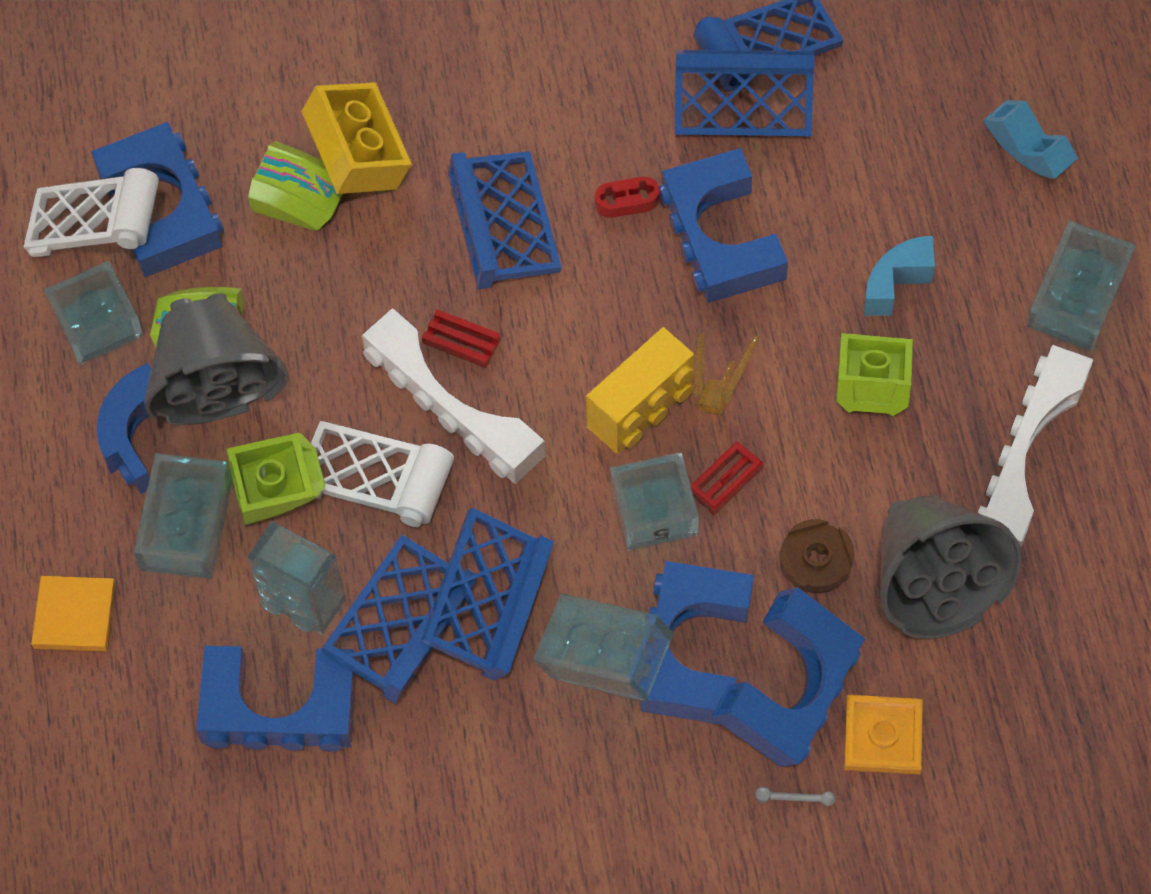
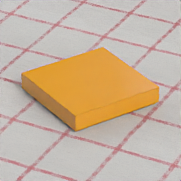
M41 576L31 643L33 648L107 652L116 586L114 578Z
M847 695L844 770L920 775L923 699Z

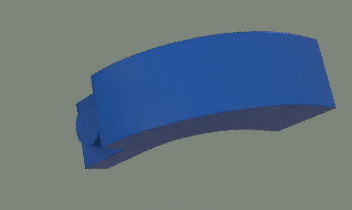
M148 363L131 371L112 387L102 403L97 419L98 443L109 472L112 474L119 470L127 486L134 483L140 495L153 488L147 470L132 448V440L136 429L145 419L150 417L146 412L144 404L151 367Z

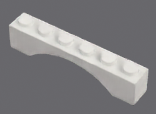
M393 308L362 335L363 354L366 359L375 367L379 365L388 372L391 381L398 388L403 389L405 387L413 394L415 402L423 410L428 411L430 409L438 416L440 424L448 432L459 434L464 439L463 442L474 455L478 456L481 454L489 461L491 469L499 477H507L516 484L546 456L545 440L519 418L500 417L481 412L463 404L449 394L436 381L424 361L417 329Z
M1052 345L1048 357L1041 355L1034 372V376L1039 377L1036 387L1029 385L1022 402V405L1027 407L1024 417L1017 414L1010 435L1015 436L1012 447L1004 446L998 465L1003 467L1000 477L993 475L987 488L986 496L991 497L988 507L980 506L978 513L1006 525L1018 540L1020 549L1034 512L1025 481L1026 454L1036 436L1049 422L1062 412L1078 404L1093 362L1091 358Z

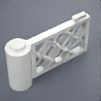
M131 168L125 172L124 177L37 188L23 248L32 257L50 255L51 250L117 242L123 248L135 249L145 244L159 178L149 170ZM110 190H115L114 197L103 205L100 199ZM88 193L89 196L74 209L71 203L81 194ZM59 197L60 200L46 213L47 199ZM97 204L101 209L85 222L82 216ZM68 208L71 213L57 226L53 220ZM108 216L107 231L95 233L93 230ZM77 221L83 225L72 236L64 235ZM50 224L53 230L44 239L38 240L39 233Z
M324 421L319 422L311 442L316 448L317 455L318 452L321 454L318 456L320 465L325 463L331 473L330 476L324 478L326 487L316 499H321L322 494L397 513L401 516L400 520L403 523L412 527H420L421 524L430 523L454 462V456L451 452L435 444L418 446ZM326 433L341 437L344 443L326 453L321 446ZM365 443L373 445L377 453L358 462L352 449ZM348 452L354 464L335 473L329 461ZM397 452L409 454L406 464L394 470H391L385 459ZM382 461L387 473L368 482L362 469ZM359 472L364 482L363 485L353 490L342 487L340 480ZM392 480L396 488L392 499L387 500L376 497L373 489Z

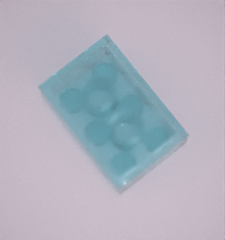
M1069 220L1032 304L1027 326L1094 351L1130 267L1136 245Z
M155 453L134 548V555L141 571L212 579L232 485V476L227 461Z
M271 521L247 556L251 574L261 601L260 604L272 614L279 615L281 612L292 618V623L301 630L310 632L312 629L322 635L346 600L336 555Z
M561 593L533 660L552 679L647 702L674 634L658 615Z

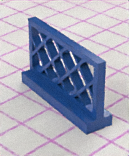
M676 50L675 134L812 136L815 59L813 51ZM683 73H698L706 84L695 95L691 96L682 86ZM704 73L716 74L711 79H709ZM723 73H732L741 84L726 97L714 85V82ZM739 74L750 75L744 80ZM757 74H767L775 83L762 97L747 84ZM773 74L785 75L778 81ZM792 74H806V88L795 98L782 83ZM709 86L723 99L710 114L696 101ZM743 87L758 100L744 114L730 101ZM779 87L792 101L777 115L765 100ZM682 93L689 99L683 106ZM804 96L805 108L799 102V100L802 99ZM693 103L703 113L705 118L697 126H682V113ZM726 104L740 117L731 127H721L713 118ZM760 104L774 117L765 127H755L747 119ZM796 104L805 114V128H790L781 118ZM710 121L715 127L703 126ZM744 121L749 127L738 126ZM776 122H779L784 128H771V127H772Z
M530 151L466 158L465 152L451 154L448 176L477 289L491 288L493 281L560 273L562 267ZM524 163L526 173L519 179L506 171V168L511 164ZM486 168L493 172L494 175L486 183L475 176L473 169ZM499 177L515 186L508 196L492 187ZM520 189L533 197L534 202L529 208L513 199ZM486 194L502 202L496 212L482 205L481 200ZM507 206L523 215L516 225L500 216ZM528 218L541 226L542 231L537 237L521 229ZM494 223L510 231L503 242L492 236L489 232ZM515 235L531 244L524 254L508 245ZM535 248H538L549 255L550 263L538 264L528 257ZM504 252L518 262L514 267L499 269L497 258Z
M470 508L467 511L421 642L482 670L481 675L493 681L509 674L554 541L542 535L534 538L475 508ZM475 521L486 526L491 540L477 545L471 531ZM508 538L523 544L519 557L513 560H509L502 541ZM468 543L469 549L465 550L466 544ZM494 544L502 564L488 569L480 549ZM472 553L480 572L466 578L460 561L462 556ZM504 568L510 584L508 590L498 593L490 573ZM456 575L458 581L453 583V580ZM482 577L490 597L476 602L468 582ZM460 586L468 606L454 611L448 594L450 589ZM505 596L504 601L502 603L501 597ZM493 601L499 616L496 623L486 626L478 606ZM443 608H444L446 614L443 615V616H441L442 611H443ZM471 610L479 630L464 635L456 615ZM449 619L457 638L449 642L434 636L438 622ZM494 629L491 636L489 630ZM481 634L487 647L484 658L472 654L467 639ZM459 643L461 648L455 646L454 644Z
M401 535L328 638L321 652L385 691L383 696L396 704L433 650V647L422 643L421 639L434 606L433 597L438 595L440 588H430L427 573L440 571L445 574L449 563L406 536ZM402 548L416 556L418 567L399 570L397 556ZM392 564L393 571L386 572ZM467 568L464 570L466 578L475 574ZM421 574L424 590L405 593L401 577ZM456 575L453 580V583L458 581ZM395 578L399 595L380 598L377 588L379 581ZM477 579L468 582L471 591H473ZM460 586L450 589L448 598L455 611L463 606L466 598ZM372 593L374 599L367 600L369 595ZM427 598L428 614L411 617L407 601ZM401 602L405 619L386 622L382 605ZM376 606L379 623L360 626L357 616L358 611L362 608ZM443 608V611H442L441 616H443V615L446 614L444 608ZM449 619L438 622L434 636L442 637L450 625ZM352 621L354 627L347 628ZM420 624L417 630L414 631L413 625ZM407 626L410 637L408 643L391 646L388 629ZM382 631L385 647L365 650L362 634ZM356 635L360 652L346 654L334 645L340 637ZM401 652L395 660L394 653ZM382 655L388 656L390 669L384 677L370 669L368 658Z

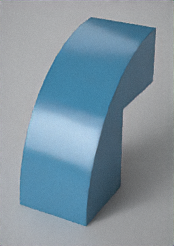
M1006 100L983 120L993 137L1015 160L1041 176L1055 179L1078 159L1066 136L1045 135L1027 101Z
M923 236L907 240L893 247L881 257L874 266L867 283L864 316L892 315L895 299L894 284H932L935 269L933 236Z

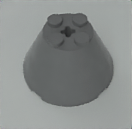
M217 293L206 299L192 302L188 298H182L170 304L171 311L164 316L161 323L144 398L146 412L151 418L155 420L157 415L166 417L168 424L175 425L209 423L250 411L248 404L264 397L265 402H268L284 389L289 379L286 365L234 306L228 302L225 294Z
M938 495L919 496L908 501L899 500L890 506L888 510L889 516L882 529L880 598L882 609L891 624L902 629L904 634L916 638L946 637L978 624L984 620L982 613L989 609L997 600L1002 604L1018 579L1022 563V553L1018 540L1006 525L988 516L943 500Z

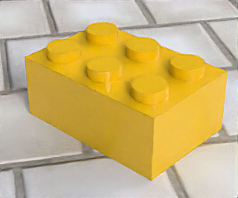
M358 83L315 86L301 112L336 193L397 190L412 163L377 84Z
M662 327L586 395L587 428L617 455L626 447L630 449L635 446L641 439L643 432L651 424L654 426L659 424L666 417L668 409L677 401L679 403L683 402L693 391L694 353Z

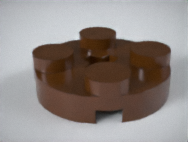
M811 519L798 523L788 532V536L784 539L780 549V564L783 573L793 583L795 588L798 587L803 592H826L837 588L850 576L854 561V547L849 535L839 527L838 530L834 526L828 525V521ZM812 549H817L819 553H826L827 555L821 563H815L808 559L811 556Z

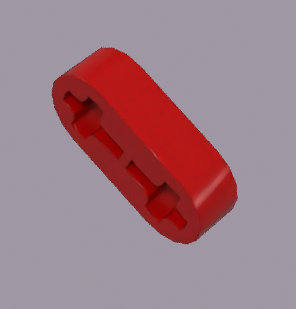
M636 177L604 183L595 192V208L601 216L607 218L651 211L659 203V185L650 177ZM646 190L649 198L643 199L639 191ZM606 196H612L615 204L609 205Z

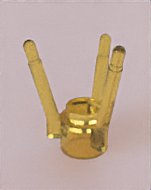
M703 332L698 333L696 376L692 395L699 397L696 405L698 409L714 415L724 414L726 405L730 403L733 391L760 338L758 335H754L733 375L732 372L736 363L731 360L721 381L708 379L707 384H703L705 335Z

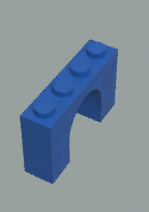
M169 122L91 151L101 180L124 177L128 169L141 168L153 172L157 175L159 181L175 186L182 193L178 206L170 215L149 225L146 243L132 249L144 278L222 247L219 234L224 232L221 220L217 213L210 214L207 206L212 205L208 192L204 185L198 187L195 179L199 178L196 166L192 158L189 160L185 159L183 152H186L187 149L180 132L173 133ZM110 190L107 193L108 196L115 194V190Z
M741 148L662 171V185L658 186L661 203L663 206L668 205L672 214H669V221L674 234L680 233L683 243H680L682 256L686 263L691 262L695 271L692 272L695 289L697 292L703 291L707 303L787 280L788 261L777 234L742 244L726 245L707 237L698 225L700 216L708 208L751 194L752 174Z
M670 561L665 562L664 573L656 574L653 595L659 596L658 606L650 607L647 629H653L651 642L644 641L641 663L647 664L645 676L638 675L634 697L641 698V712L722 725L711 716L728 685L736 684V678L698 672L683 666L673 656L668 642L672 633L679 625L696 617H712L747 623L754 575Z
M797 587L778 592L762 623L792 644L800 653L806 667L807 676L802 697L793 707L788 709L775 703L748 682L728 685L711 716L780 767L798 765L809 755L811 750L810 743L816 731L825 724L828 717L826 712L831 702L843 690V680L848 670L858 661L860 657L859 649L865 639Z
M204 646L196 729L201 743L211 748H226L228 744H241L249 749H264L266 745H280L287 750H301L304 746H318L324 751H339L342 747H351L356 673L321 652L322 649L317 648L314 686L308 701L301 709L289 716L268 718L254 713L243 702L246 658L242 647ZM339 649L346 654L354 653V649Z

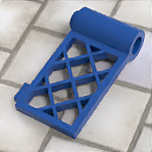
M781 0L726 20H722L719 17H706L698 22L693 33L694 39L701 50L753 51V49H757L760 51H788L780 48L783 38L802 44L800 49L796 51H813L814 55H818L841 47L844 41L820 0ZM809 3L814 11V15L811 18L794 12L795 8ZM777 15L786 18L783 28L766 23V17ZM791 20L809 26L805 36L787 30ZM746 25L755 28L756 32L752 39L740 35L736 28ZM816 28L827 32L830 39L819 41L810 38L812 29ZM764 31L779 36L776 46L758 41L760 32ZM723 73L718 78L726 91H733L741 84L732 73ZM750 74L739 75L745 80Z

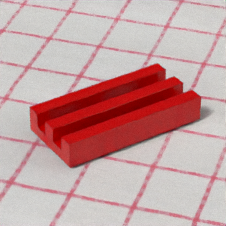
M436 309L433 321L430 320L428 330L423 333L421 338L423 344L487 368L501 341V334ZM436 333L442 334L463 345H470L485 351V354H480L434 335Z
M736 441L688 487L687 493L691 497L695 496L698 499V503L703 507L706 505L709 508V512L715 515L763 469L764 463L740 442ZM738 454L743 456L706 492L701 490ZM750 462L751 465L713 500L712 498Z

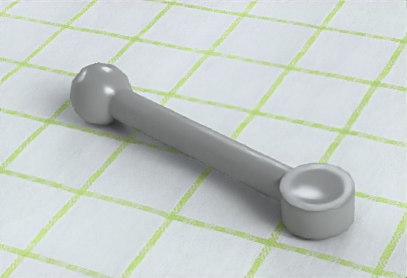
M760 787L755 793L756 800L762 804L769 802V800L821 802L824 806L828 807L832 806L836 800L834 794L829 791L824 792L822 795L770 792L768 788Z

